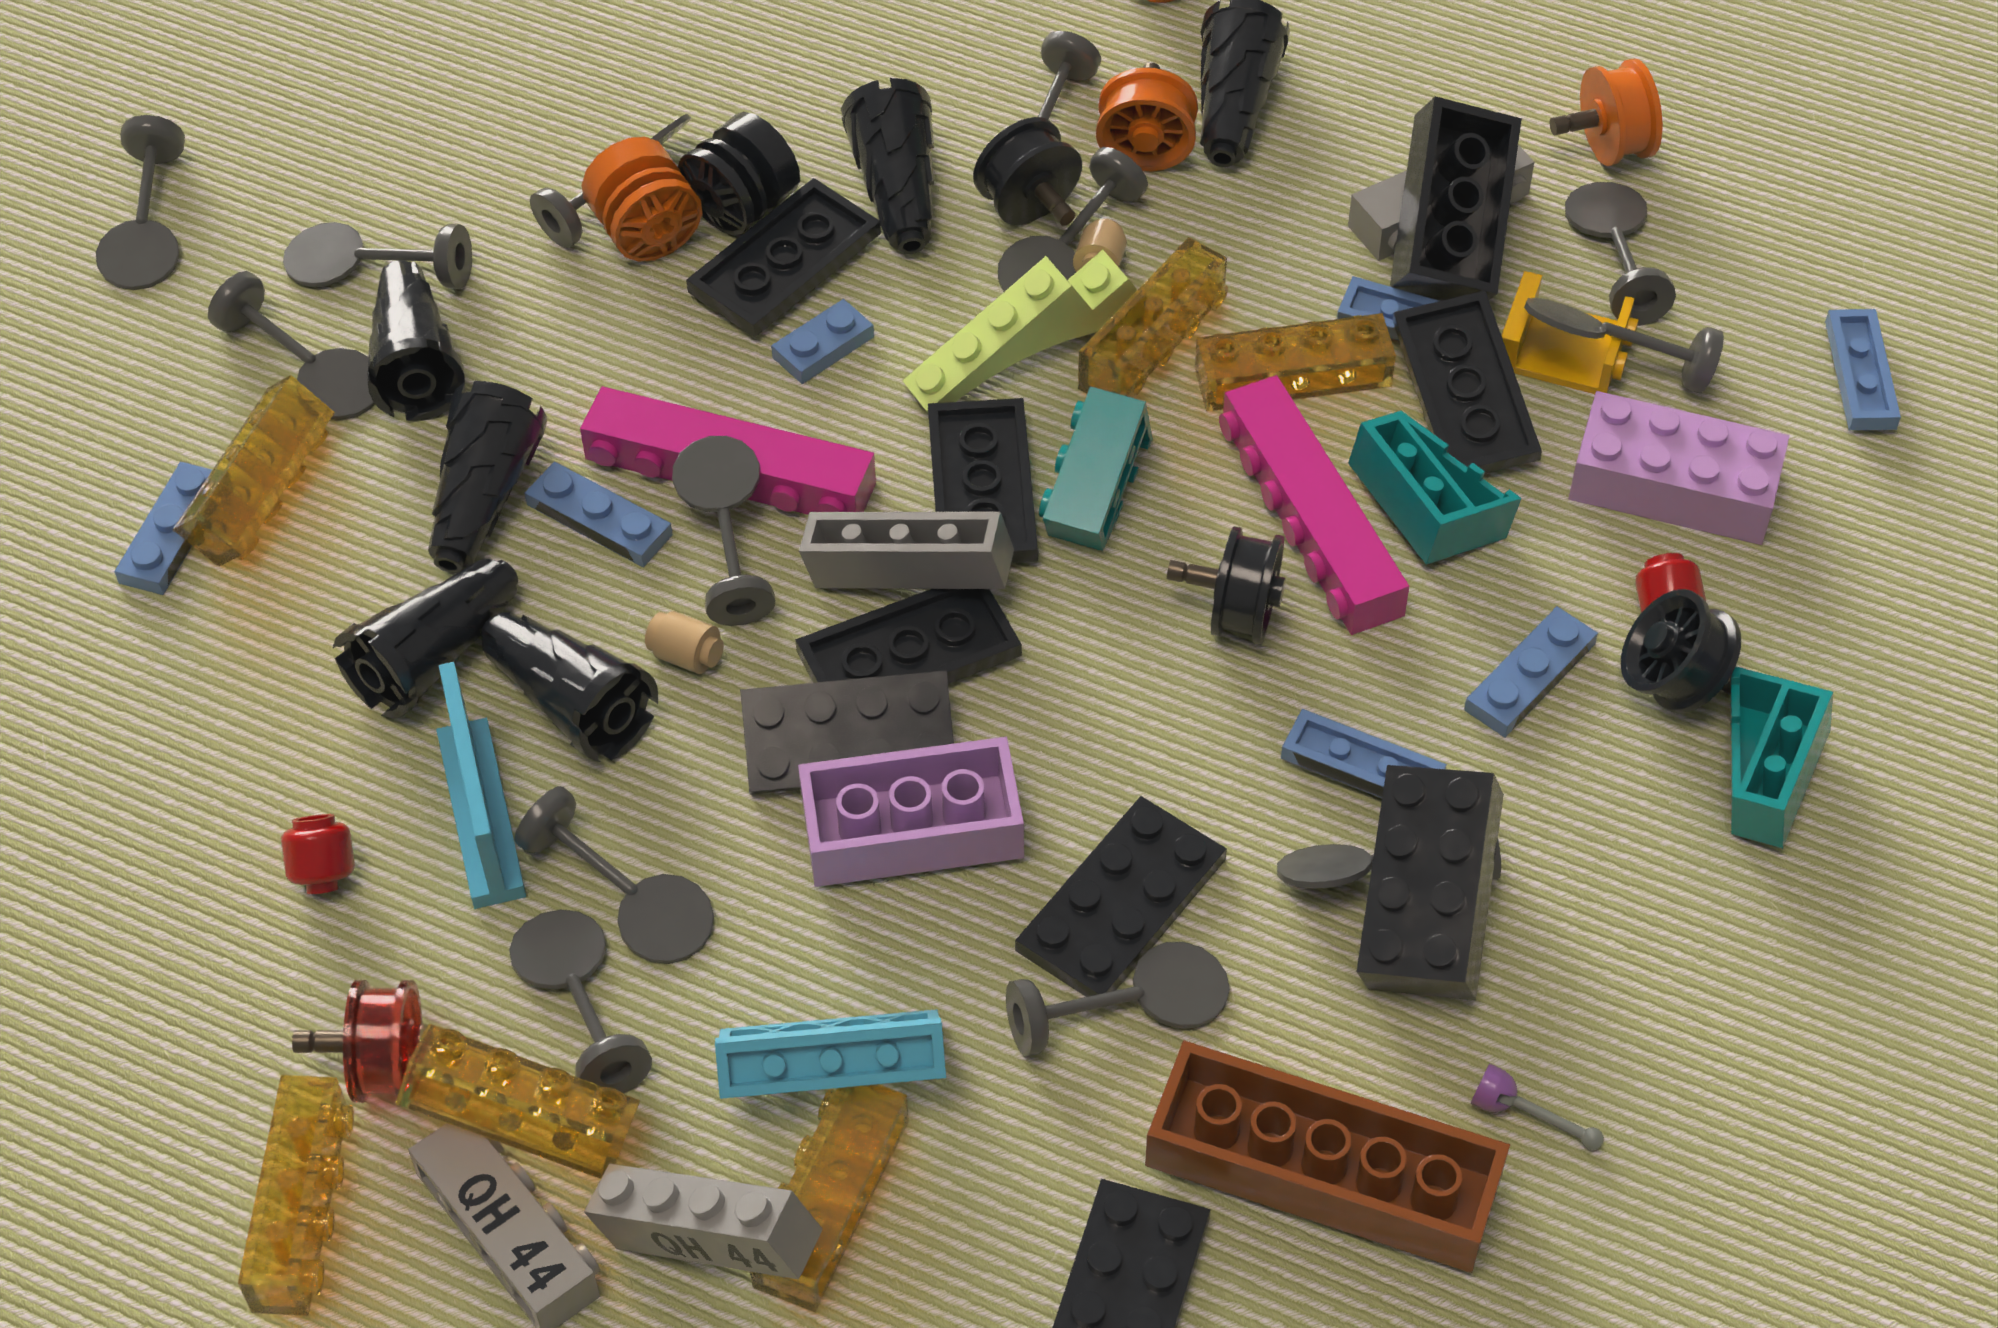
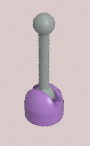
M1489 1063L1471 1100V1104L1485 1111L1495 1113L1515 1106L1580 1138L1582 1144L1587 1149L1596 1150L1602 1146L1604 1136L1599 1129L1594 1127L1585 1129L1518 1096L1517 1086L1513 1077L1505 1070Z

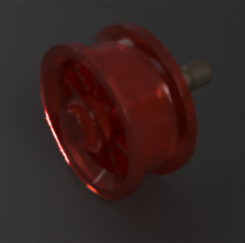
M403 979L398 988H371L367 980H355L350 987L347 997L343 1030H317L315 1033L312 1030H295L293 1032L292 1049L294 1053H312L313 1051L316 1053H343L345 1083L349 1098L353 1103L366 1102L369 1094H396L401 1103L413 1102L418 1090L426 1043L425 1027L422 1024L420 995L414 980Z

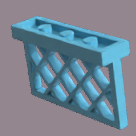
M450 662L438 665L451 726L437 728L436 731L473 907L478 909L525 898L524 883L487 717L469 721L455 663Z
M938 1009L720 1029L719 1038H715L720 1099L946 1078L942 1021L939 1018Z

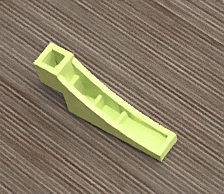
M1101 250L1068 280L1049 258L1045 256L902 381L928 412V403L956 402L987 379L1046 348L1100 331L1110 330L1114 333L1147 305L1148 302L1104 250Z

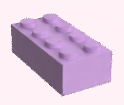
M1596 391L1577 458L1568 500L1762 545L1772 514L1790 435Z
M1007 736L798 765L814 887L1024 858V822Z

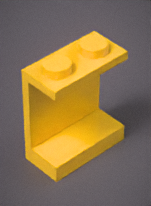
M1524 271L1501 335L1514 373L1595 394L1596 391L1607 393L1611 380L1621 381L1628 353L1621 351L1622 346L1631 347L1633 343L1605 334L1604 338L1598 339L1582 337L1557 329L1529 314L1524 306L1528 298H1538L1542 275ZM1625 296L1618 321L1586 313L1602 323L1608 322L1633 331L1637 330L1639 319L1631 317L1635 298Z

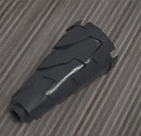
M1230 0L1229 7L1219 9L1220 1L1209 7L1204 14L1200 31L1202 38V128L1200 145L1204 147V153L1208 160L1219 167H1230L1244 158V154L1248 152L1259 111L1266 103L1271 81L1278 72L1281 58L1285 56L1290 35L1289 23L1287 22V25L1284 26L1281 23L1282 12L1261 0Z
M890 78L891 88L880 89L878 80L860 86L845 99L841 107L842 123L848 135L857 167L862 171L869 199L875 204L886 240L889 241L894 249L899 250L903 254H915L922 251L931 240L930 220L933 215L931 185H934L931 148H934L931 100L924 87L916 82L907 79Z
M397 260L383 267L380 274L376 305L372 312V334L369 341L367 371L368 390L372 401L386 414L394 417L393 410L405 412L406 421L426 420L437 417L449 410V404L455 389L465 383L464 366L460 356L454 350L447 325L441 322L437 304L433 299L430 285L425 280L422 268L415 262Z
M474 381L471 391L465 392V383L455 389L449 404V415L446 424L448 434L440 463V482L432 510V515L435 517L428 552L434 559V565L446 572L458 573L463 568L474 563L485 539L491 537L513 486L518 482L524 467L529 466L546 429L547 415L541 405L535 415L529 409L533 398L503 384Z
M481 559L442 583L431 586L402 603L388 607L360 624L353 623L335 638L333 648L344 645L345 651L338 655L335 660L350 688L371 709L380 702L390 707L381 716L395 719L402 717L418 705V699L441 677L438 665L454 662L481 636L480 632L485 622L490 617L503 613L511 605L509 601L517 593L518 576L515 570L503 560Z
M504 612L490 617L483 625L481 637L486 657L524 691V695L534 702L548 716L552 723L572 741L571 746L589 759L601 762L598 759V755H604L612 761L629 751L647 731L654 716L646 711L649 699L658 704V687L650 673L635 663H628L594 644L586 645L558 629L551 630L525 615L520 618L511 612Z

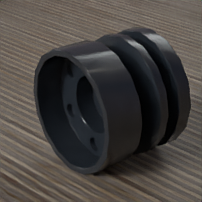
M744 111L734 115L716 129L712 138L701 141L695 149L684 154L677 166L681 174L691 185V188L701 199L702 217L721 232L734 236L750 228L754 221L764 216L767 209L777 206L792 194L800 183L799 165L793 151L783 136L766 120L756 114Z

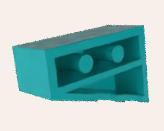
M1090 386L1085 402L1078 401L1075 405L1070 425L1074 432L1069 446L1063 444L1058 452L1055 472L1059 474L1054 488H1047L1042 496L1039 516L1043 517L1048 536L1103 551L1123 508L1124 501L1121 498L1127 481L1134 483L1138 474V467L1133 466L1139 447L1148 450L1153 436L1146 401Z

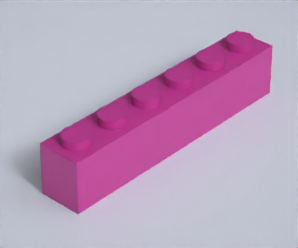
M1275 375L1225 392L1223 413L1219 415L1221 431L1225 439L1233 441L1238 448L1245 472L1249 476L1254 475L1260 484L1262 498L1270 511L1275 510L1280 517L1283 532L1288 543L1291 546L1297 545L1304 557L1308 576L1314 583H1320L1326 593L1327 604L1333 617L1337 620L1341 619L1351 635L1404 617L1410 586L1279 377Z
M601 386L580 427L586 460L594 461L602 466H615L639 472L646 477H659L671 481L673 465L677 457L692 442L708 436H729L741 440L754 451L760 464V481L753 495L747 500L775 506L787 512L795 511L809 515V512H864L876 485L874 452Z

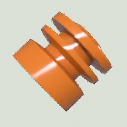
M631 137L610 145L598 154L586 169L581 185L584 200L597 219L604 225V230L612 238L617 249L624 257L638 262L657 260L676 251L697 230L703 214L701 199L681 174L673 159L659 141L648 137Z

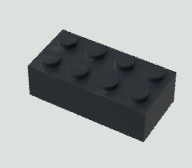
M1436 96L1415 114L1390 287L1439 301L1484 290L1489 300L1498 294L1522 118Z
M1387 765L1356 971L1369 990L1476 1001L1504 796L1494 773Z

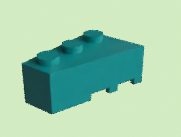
M1403 411L1362 422L1348 464L1426 565L1507 538L1521 502V497L1510 489L1504 494L1483 479L1484 470L1474 463L1467 467L1447 453L1449 447L1447 443Z
M1735 667L1731 675L1730 697L1731 834L1779 848L1784 847L1831 731L1833 691Z

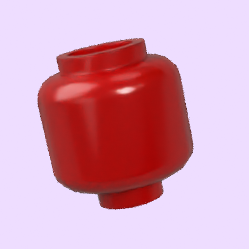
M1666 553L1654 556L1644 562V568L1636 575L1635 586L1641 613L1660 596L1678 589L1691 590L1706 601L1698 565L1691 560L1684 559V556L1680 553Z
M318 814L293 819V827L285 831L281 836L287 879L293 884L306 885L307 894H321L338 890V880L348 877L355 869L351 833L348 826L341 822H335L334 814Z

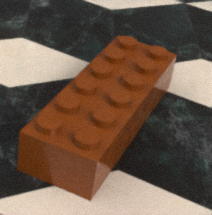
M1183 1040L1147 1134L1145 1166L1472 1273L1501 1181L1510 1144Z

